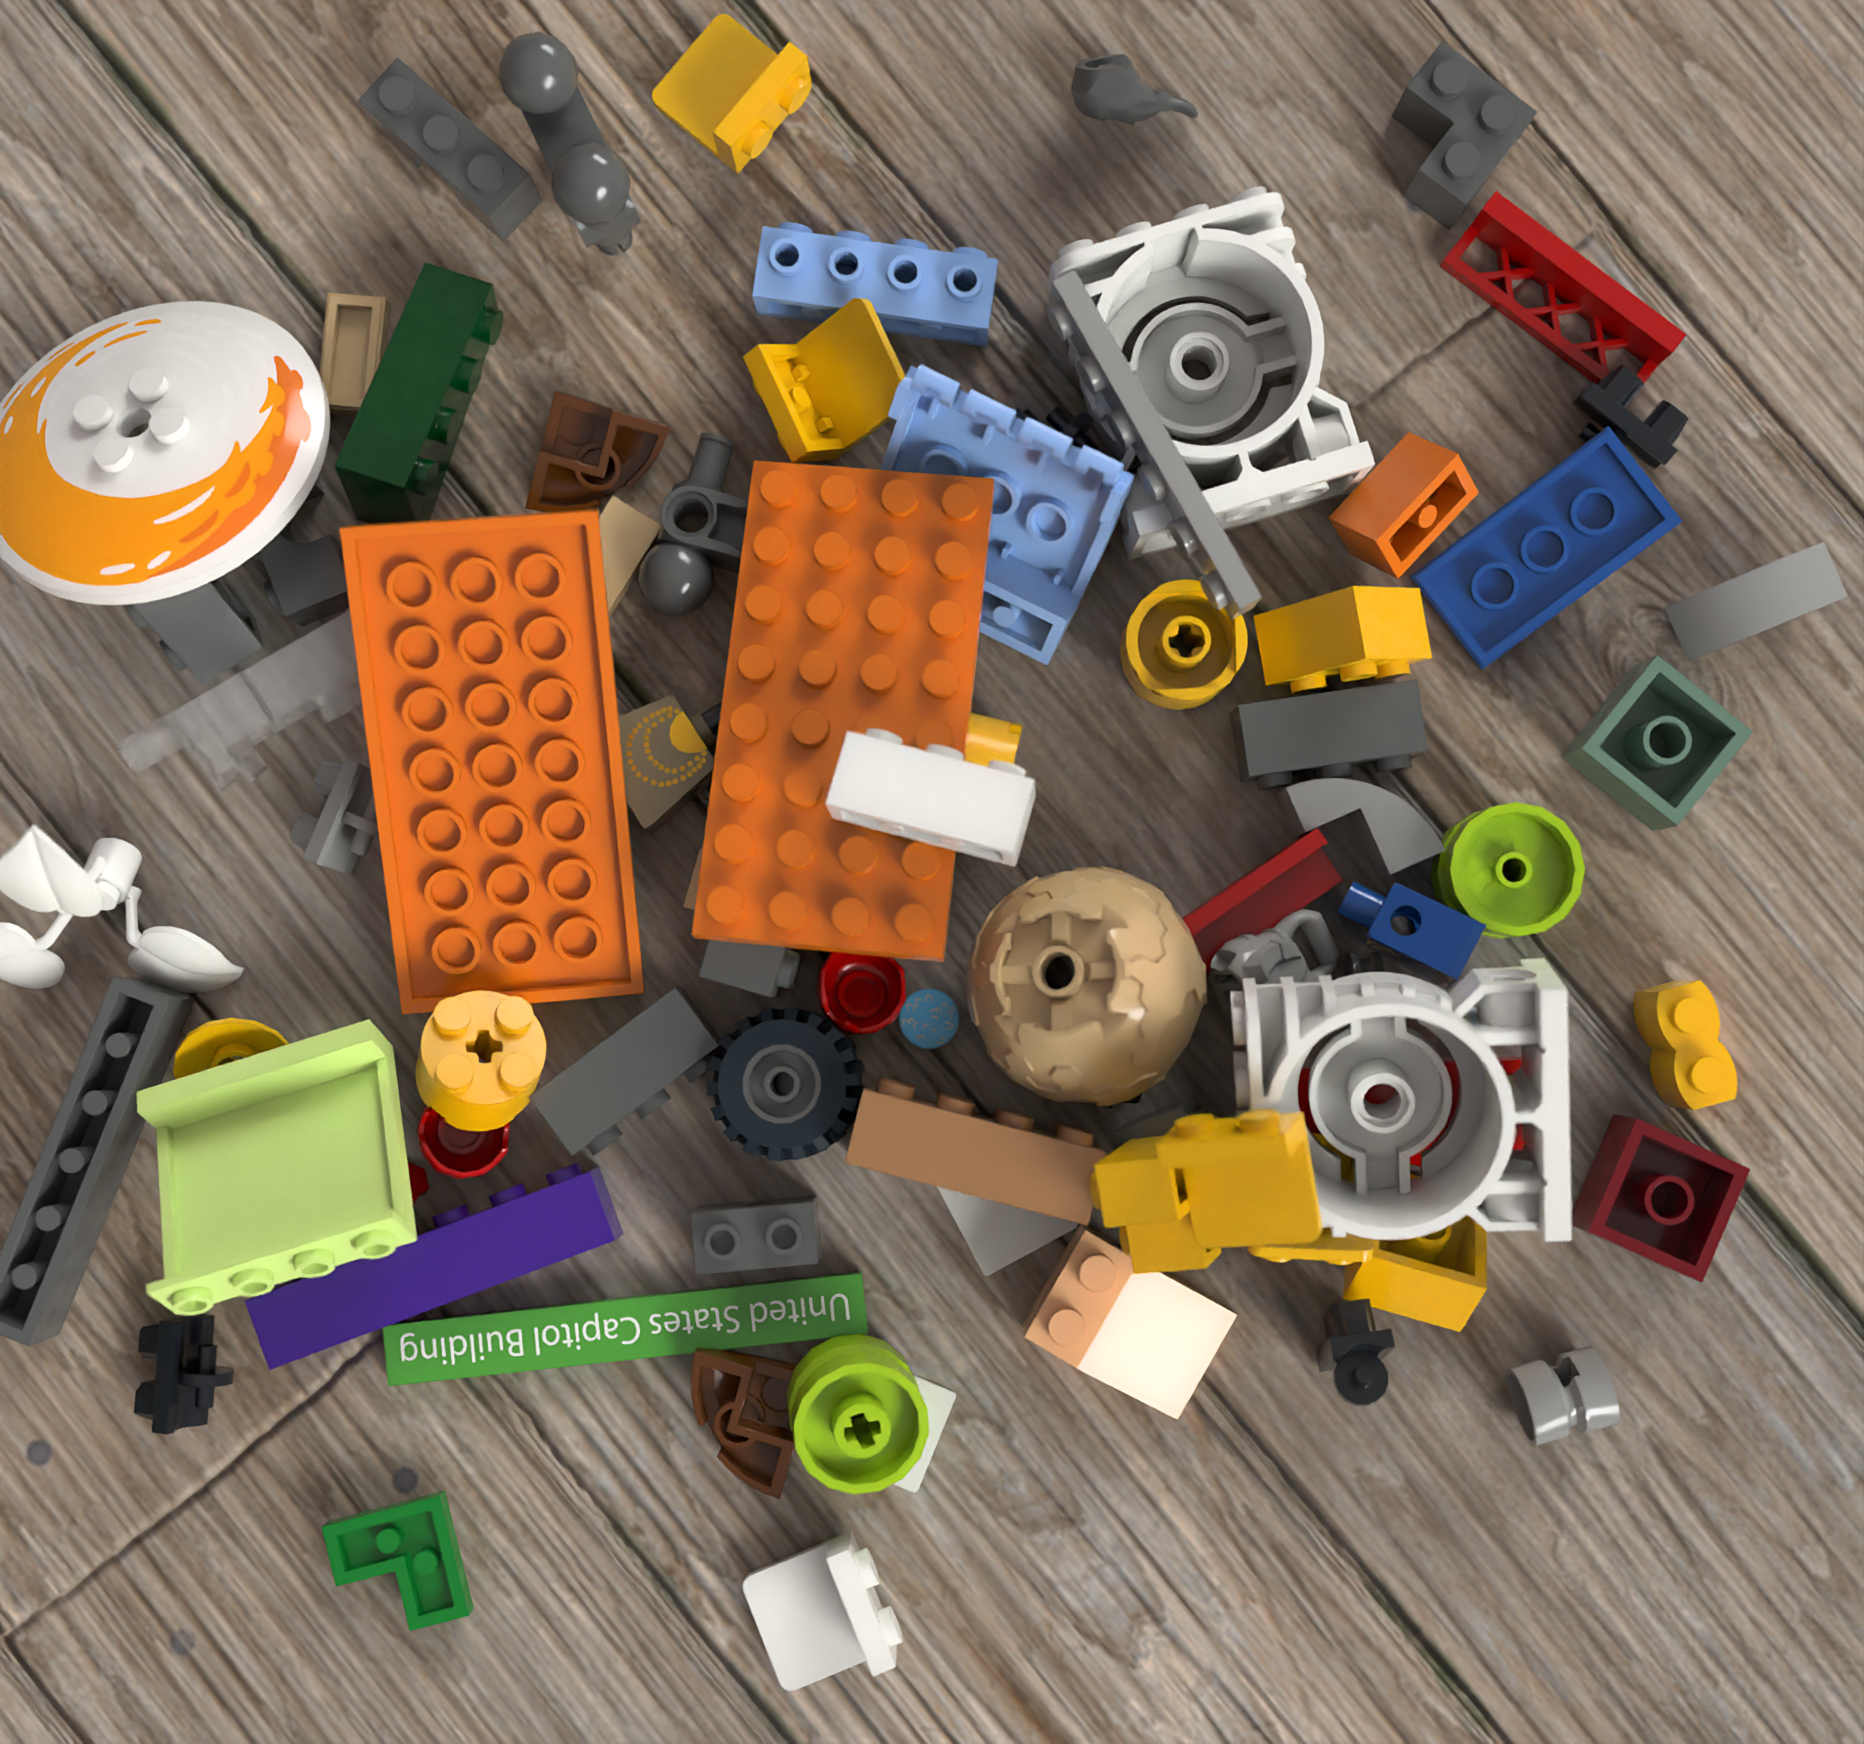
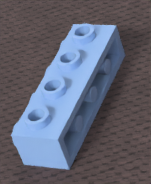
M785 222L779 224L778 228L762 226L752 297L758 315L823 323L854 298H866L872 303L886 333L987 347L997 280L998 259L987 258V254L984 251L971 247H958L953 249V252L930 250L927 244L913 239H899L894 244L873 242L869 236L856 231H839L836 236L813 233V230L805 225Z

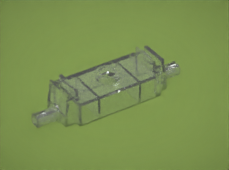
M350 609L120 741L117 745L125 762L134 772L139 773L156 762L185 748L203 766L220 792L226 790L235 782L241 773L248 782L256 780L267 769V766L259 756L254 745L315 710L323 723L326 724L362 704Z

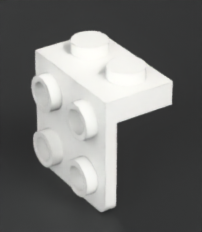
M852 1531L753 1571L744 1579V1595L779 1683L787 1691H795L867 1661L872 1676L896 1667L897 1644L903 1642L901 1629L891 1606L882 1608L874 1586L880 1584L875 1563L867 1548L859 1550Z

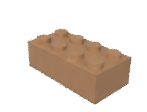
M886 1077L879 1079L878 1086L867 1084L863 1089L844 1163L1088 1226L1093 1208L1090 1192L1091 1175L1095 1171L1094 1164L1106 1156V1151L1093 1142L1095 1134L1090 1133V1130L1055 1122L1054 1130L1051 1132L1033 1127L1035 1119L1032 1118V1115L1003 1107H997L995 1117L973 1111L975 1106L974 1100L945 1092H939L937 1102L913 1096L916 1085Z

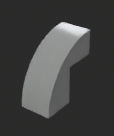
M1822 542L1665 607V610L1686 659L1690 662L1848 597L1828 549L1825 543Z
M1325 778L1301 782L1276 793L1295 836L1349 813L1378 878L1391 875L1445 851L1439 837L1421 814L1406 801L1381 787L1352 779Z

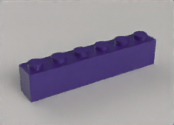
M580 1162L545 1174L549 1186L530 1193H526L523 1183L489 1195L488 1197L492 1205L490 1208L470 1215L467 1204L433 1216L434 1229L418 1234L417 1241L398 1246L393 1253L385 1257L376 1259L359 1258L337 1265L332 1272L320 1277H298L275 1284L271 1291L245 1300L268 1369H274L615 1241L624 1233L600 1167L583 1172Z

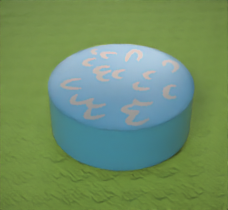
M922 989L911 994L906 999L900 1011L899 1023L904 1036L912 1044L921 1048L932 1049L946 1044L954 1036L959 1024V1014L954 1001L947 994L936 989Z

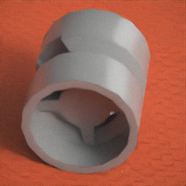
M1591 1346L1558 1354L1555 1358L1554 1366H1549L1540 1359L1510 1367L1506 1371L1508 1391L1515 1415L1524 1436L1533 1447L1567 1438L1572 1426H1575L1583 1433L1616 1425L1619 1422L1620 1412L1612 1380L1601 1356Z

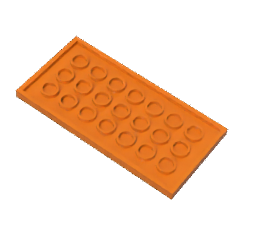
M753 461L692 935L696 939L944 962L956 851L833 819L825 803L847 731L865 735L866 730L869 728L888 731L903 739L902 745L926 751L929 744L942 745L961 752L964 755L963 761H965L995 492L994 478Z
M599 509L341 527L340 536L402 1015L434 1012L437 1004L445 998L479 990L499 992L508 996H518L527 1000L529 1004L644 994L645 981Z

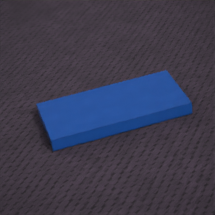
M1608 426L1413 573L1410 579L1417 588H1420V592L1480 670H1483L1683 521Z

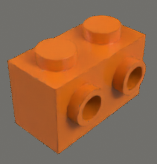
M1408 432L1328 518L1352 556L1398 579L1479 492L1458 453Z

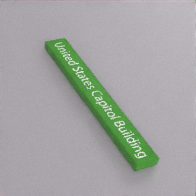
M862 1271L399 1321L383 1327L388 1386L689 1354L695 1353L696 1348L725 1350L825 1339L859 1333L868 1334L869 1330Z

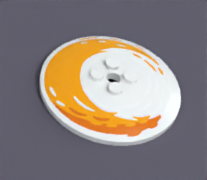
M181 301L146 306L105 319L68 338L35 363L16 382L0 403V557L21 578L40 590L60 598L97 605H128L172 597L198 588L238 567L266 546L294 517L314 486L325 460L330 434L329 401L324 383L313 361L302 345L289 332L272 320L241 307L216 302ZM149 423V427L144 433L136 437L127 438L135 427Z

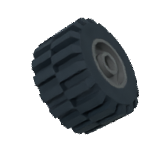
M785 1007V1009L770 1008L759 1011L760 1014L757 1016L745 1017L736 1023L738 1028L732 1034L726 1033L718 1043L722 1046V1049L718 1056H712L708 1068L714 1070L713 1082H707V1095H714L716 1107L710 1109L715 1121L722 1120L727 1129L723 1133L731 1142L738 1141L744 1145L743 1150L753 1156L763 1155L767 1157V1160L773 1161L792 1159L794 1161L810 1157L827 1150L829 1146L839 1142L847 1134L846 1130L849 1126L855 1123L862 1092L865 1088L862 1083V1073H865L863 1061L858 1059L855 1052L857 1047L852 1039L846 1037L830 1020L819 1016L820 1014L788 1007Z

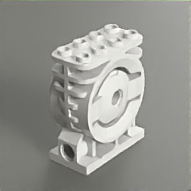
M1254 187L1245 190L1233 197L1231 203L1209 209L1206 204L1188 207L1177 213L1173 221L1151 227L1150 222H1139L1121 229L1116 234V238L1094 244L1091 239L1072 242L1059 250V259L1053 262L1050 267L1047 285L1050 295L1052 281L1075 269L1121 351L1131 332L1145 317L1171 303L1205 301L1228 308L1244 320L1270 317V320L1247 326L1232 312L1213 304L1185 303L1161 312L1146 325L1134 345L1130 362H1128L1169 435L1194 440L1215 436L1233 428L1249 412L1257 398L1262 382L1292 374L1291 384L1270 388L1259 415L1245 430L1231 439L1210 446L1185 444L1173 440L1199 487L1222 483V485L1204 490L1202 493L1224 531L1349 494L1375 465L1368 441L1359 442L1347 402L1318 388L1324 357L1323 323L1314 295L1305 281L1306 273L1302 263H1295L1291 252L1295 245V237L1292 228L1283 227L1281 216L1284 211V203L1281 194L1276 192L1267 193L1265 187ZM1068 338L1069 359L1071 365L1077 369L1087 411L1094 418L1093 425L1106 446L1124 464V471L1129 472L1130 468L1138 472V469L1143 466L1131 445L1123 448L1114 436L1107 419V415L1112 413L1101 391L1092 394L1085 385L1076 361L1081 359V356L1071 339ZM1193 359L1202 361L1208 366L1211 376L1205 380L1192 379L1185 374L1182 363ZM1284 441L1291 464L1266 472L1256 469ZM1138 473L1133 474L1134 479L1131 493L1120 515L1124 530L1122 541L1128 560L1177 546L1169 529V523L1174 520L1162 499L1154 502L1150 498Z
M1545 958L1519 959V967L1472 969L1449 993L1422 979L1392 972L1357 973L1336 980H1332L1331 975H1318V982L1294 983L1293 976L1280 977V984L1256 985L1255 978H1242V991H1230L1234 1045H1245V1051H1233L1237 1107H1248V1110H1236V1117L1245 1112L1259 1109H1275L1278 1111V1114L1301 1112L1298 1104V1081L1307 1055L1318 1040L1341 1026L1348 1024L1347 1029L1334 1036L1320 1050L1311 1067L1308 1083L1309 1104L1319 1131L1332 1146L1353 1158L1354 1182L1341 1179L1340 1156L1325 1147L1313 1135L1305 1123L1322 1227H1330L1332 1237H1346V1233L1359 1237L1379 1240L1409 1239L1441 1230L1468 1214L1487 1232L1540 1230L1545 1242L1572 1241L1567 988ZM1405 1017L1417 1019L1419 1024L1432 1031L1446 1045L1457 1065L1460 1082L1459 1100L1455 1115L1438 1141L1421 1153L1420 1176L1410 1179V1157L1432 1143L1443 1129L1451 1109L1452 1087L1445 1064L1437 1050L1421 1034L1406 1027ZM1521 1044V1067L1512 1076H1506L1490 1045ZM1383 1083L1396 1088L1395 1094L1386 1103L1371 1104L1364 1100L1365 1093L1374 1085ZM1515 1123L1523 1124V1140L1526 1144L1523 1145V1150H1512Z

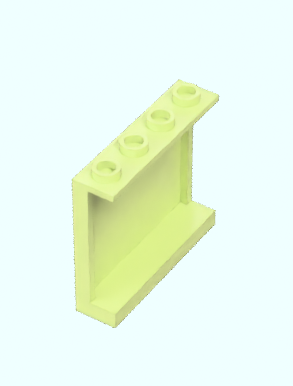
M369 1019L136 1092L137 1113L156 1128L164 1279L146 1284V1293L175 1314L196 1315L210 1310L214 1303L237 1296L262 1295L271 1291L275 1284L298 1277H320L332 1272L337 1265L359 1258L376 1259L385 1257L393 1253L396 1247L417 1241L393 1045Z

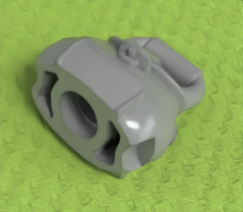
M1301 909L1284 917L1274 928H1267L1256 935L1241 934L1237 938L1226 942L1216 952L1211 961L1208 981L1211 983L1219 1003L1231 1021L1230 991H1242V978H1255L1256 985L1280 984V977L1293 976L1294 983L1318 982V975H1331L1340 956V951L1321 913ZM1299 926H1301L1320 963L1317 968L1310 971L1302 952L1291 939Z

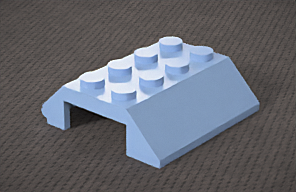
M922 364L918 369L910 366L904 379L897 386L888 413L889 417L897 421L880 470L994 478L995 492L980 632L1048 665L1090 585L1131 493L1134 475L1123 470V463L1086 445L1080 449L1072 445V438L1029 417L1023 421L1016 417L1015 410L973 389L966 393L961 390L960 383Z

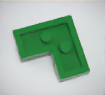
M445 1490L330 1520L322 1526L336 1587L395 1571L409 1631L466 1617L474 1610Z

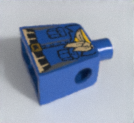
M1354 881L1337 912L1369 929L1363 942L1365 946L1380 952L1381 955L1447 990L1458 980L1486 927L1485 924L1395 882L1388 896L1385 897ZM1397 916L1409 919L1414 926V934L1403 936L1396 933L1391 927V919Z

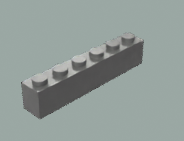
M141 977L112 978L0 1253L1 1336L26 1346H31L60 1334L146 1121L137 1113L136 1092L161 1084L195 998Z

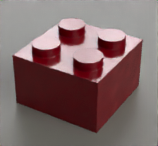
M1613 1114L1571 1212V1226L1675 1273L1703 1282L1750 1172V1168L1638 1118Z

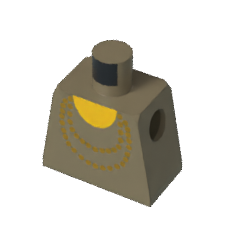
M674 695L664 697L619 716L627 803L644 830L653 834L661 829L712 782L715 757L709 747L717 743L722 706L719 699L690 718Z

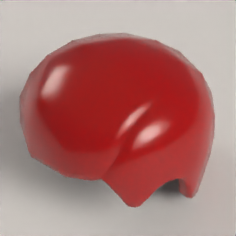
M830 952L817 975L815 991L818 1004L824 1015L846 1033L857 1035L874 1034L894 1022L906 1002L904 969L893 957Z
M426 1105L423 1108L417 1127V1141L421 1154L436 1172L455 1179L482 1176L495 1167L509 1149L510 1122L503 1127L489 1131H467L444 1121L445 1117L437 1113L431 1106L428 1108Z

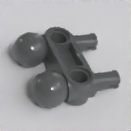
M541 32L520 35L506 46L500 62L499 77L502 90L509 100L522 110L551 171V187L554 200L565 214L573 218L586 247L597 245L599 250L607 256L618 255L615 246L620 244L623 251L629 249L633 240L631 230L633 226L641 223L629 195L630 178L627 166L615 152L606 147L577 86L578 69L575 57L567 46L559 39Z
M701 434L688 479L674 484L671 493L666 496L662 503L660 513L662 524L656 540L657 546L648 552L639 568L638 584L643 598L652 608L666 615H686L705 603L713 588L714 573L711 566L739 573L748 499L721 492L734 444L731 440L717 434ZM816 464V465H823V466H831V465H826V464ZM692 513L701 514L708 519L706 525L700 531L694 533L684 532L678 528L681 519Z

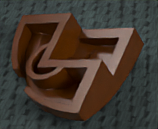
M556 390L525 508L540 512L586 510L599 506L601 498L615 492L624 485L631 488L650 469L666 441L670 426Z
M696 1348L691 1369V1396L698 1424L704 1426L707 1421L713 1435L721 1446L717 1458L728 1470L750 1487L780 1499L795 1449L793 1434L788 1420L786 1391L793 1370L797 1365L734 1351Z

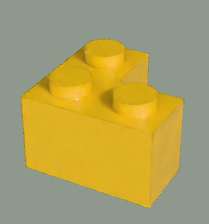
M1351 586L1253 616L1266 686L1290 685L1293 695L1326 689V678L1340 675L1343 682L1365 679L1374 676L1375 681L1403 677L1411 674L1409 664L1432 658L1420 588Z
M1165 1135L1128 1140L1094 1164L1095 1171L1090 1179L1091 1198L1095 1208L1102 1210L1104 1228L1120 1227L1121 1247L1126 1256H1131L1134 1274L1206 1269L1222 1253L1221 1247L1204 1248L1194 1238L1182 1168L1160 1170L1156 1144Z

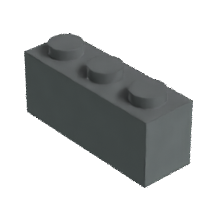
M1417 679L1241 704L1230 712L1240 782L1257 780L1258 790L1290 786L1294 784V774L1315 771L1317 779L1347 778L1353 776L1352 766L1371 763L1375 764L1376 773L1408 769L1412 767L1411 758L1428 751Z
M675 987L533 1093L529 1098L572 1156L586 1148L595 1156L623 1135L617 1125L636 1111L639 1117L644 1119L670 1100L671 1097L665 1089L684 1075L689 1083H692L709 1071L711 1058L715 1056L713 1053L722 1047L718 1044L721 1038L683 987Z

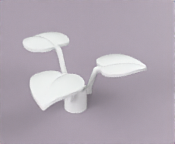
M33 825L15 845L0 856V890L18 904L34 911L51 912L57 910L60 913L45 935L36 940L23 928L12 923L0 922V979L31 989H42L57 984L62 979L65 965L59 956L47 950V948L55 942L72 916H94L100 910H112L117 904L122 902L125 903L126 939L130 945L136 947L130 952L127 961L129 966L146 980L177 992L201 993L222 988L236 981L242 975L244 967L232 964L210 943L184 929L172 926H156L146 929L142 934L138 929L137 903L142 891L133 886L132 883L142 862V855L136 847L126 841L117 838H101L97 840L84 869H82L36 825Z

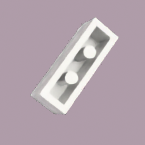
M869 728L866 730L865 735L847 731L825 803L833 819L1016 867L1036 796L1035 780L1025 777L1026 771L1023 768L998 760L989 761L988 767L963 761L964 755L961 752L942 745L929 744L926 751L902 745L903 739L880 729Z

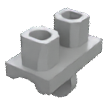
M345 758L343 764L328 761L320 764L313 781L314 790L328 796V799L320 817L304 813L297 818L290 839L305 851L303 859L351 875L358 856H366L374 836L379 837L370 768Z

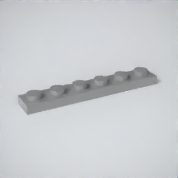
M1073 269L1053 280L1049 299L1051 305L1046 307L1049 321L1062 341L1070 338L1081 356V359L1076 361L1077 368L1089 391L1092 394L1101 391L1112 413L1107 415V419L1117 441L1123 448L1131 445L1143 466L1138 469V474L1146 492L1154 502L1162 499L1174 520L1169 523V529L1178 548L1185 556L1193 553L1205 574L1199 580L1207 599L1216 610L1224 607L1231 620L1251 610L1262 598L1261 594L1078 274Z

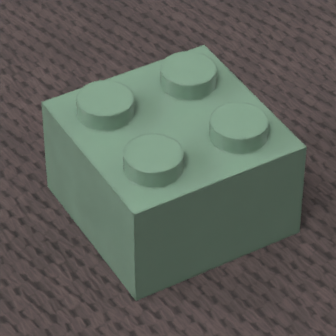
M1656 655L1632 667L1560 757L1650 830L1657 831L1679 825L1753 731L1660 656Z

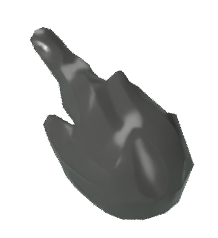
M1125 54L1090 58L1076 64L1071 90L1076 107L1085 116L1102 121L1108 119L1117 120L1134 125L1135 122L1144 121L1163 111L1179 112L1192 118L1198 117L1197 109L1189 101L1171 97L1166 89L1151 90L1140 81L1130 58Z

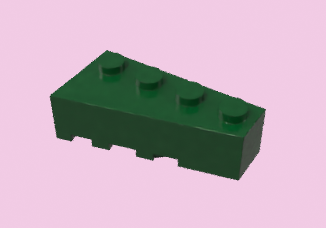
M424 263L334 465L357 520L369 524L428 521L431 519L472 395L479 385L482 366L489 345H494L497 342L502 330L503 312L498 310L493 284Z

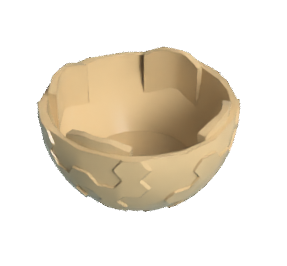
M1104 866L1075 868L1072 871L1056 872L1038 878V876L1031 878L1007 894L990 912L972 945L967 964V1003L971 1021L978 1028L987 1048V1054L994 1064L1017 1085H1023L1042 1098L1061 1103L1079 1102L1095 1103L1096 1106H1111L1129 1101L1164 1080L1166 1073L1188 1045L1202 1008L1207 1004L1206 963H1203L1188 926L1172 907L1171 902L1164 896V892L1154 885L1121 870ZM1069 956L1075 965V976L1072 982L1063 989H1051L1045 977L1048 964L1056 957Z

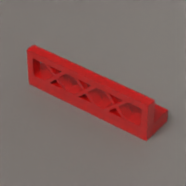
M1497 191L1491 196L1469 228L1439 265V267L1596 385L1611 373L1608 371L1605 351L1625 349L1643 364L1635 375L1645 383L1658 365L1675 351L1687 335ZM1477 237L1496 252L1498 271L1478 273L1462 261L1460 257ZM1509 262L1517 269H1510ZM1529 278L1534 280L1543 289L1545 306L1525 308L1515 301L1512 281ZM1500 282L1501 289L1493 283ZM1556 298L1564 304L1557 305ZM1577 313L1588 321L1591 342L1572 344L1561 335L1558 316ZM1546 317V318H1547V324L1544 323V322H1543L1542 320H1540L1539 318ZM1603 333H1604L1606 336H1608L1610 339H1609V340H1604V339H1603ZM1593 352L1594 360L1585 353Z
M1318 828L1304 833L1182 917V920L1190 930L1203 963H1206V974L1210 972V964L1216 952L1226 942L1237 938L1241 934L1256 935L1267 928H1274L1284 917L1301 910L1343 881L1321 849L1328 842Z

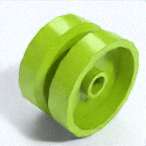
M1513 802L1471 813L1448 828L1440 840L1445 851L1433 856L1430 876L1436 901L1485 924L1486 927L1481 935L1483 937L1502 939L1545 932L1567 917L1581 895L1585 866L1580 843L1563 820L1540 806ZM1504 862H1506L1510 867V870L1504 874L1510 879V881H1508L1502 873V866Z
M860 1333L834 1336L810 1349L794 1368L786 1391L788 1420L793 1434L795 1449L807 1472L827 1488L853 1495L878 1492L903 1479L920 1460L929 1435L927 1405L904 1356L885 1340Z

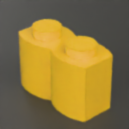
M1700 980L1672 981L1636 991L1633 1000L1634 1019L1641 1037L1652 1048L1650 1073L1654 1087L1661 1099L1670 1107L1696 1110L1735 1099L1737 1093L1736 1069L1729 1052L1718 1040L1720 1031L1719 1012L1714 997L1705 984Z

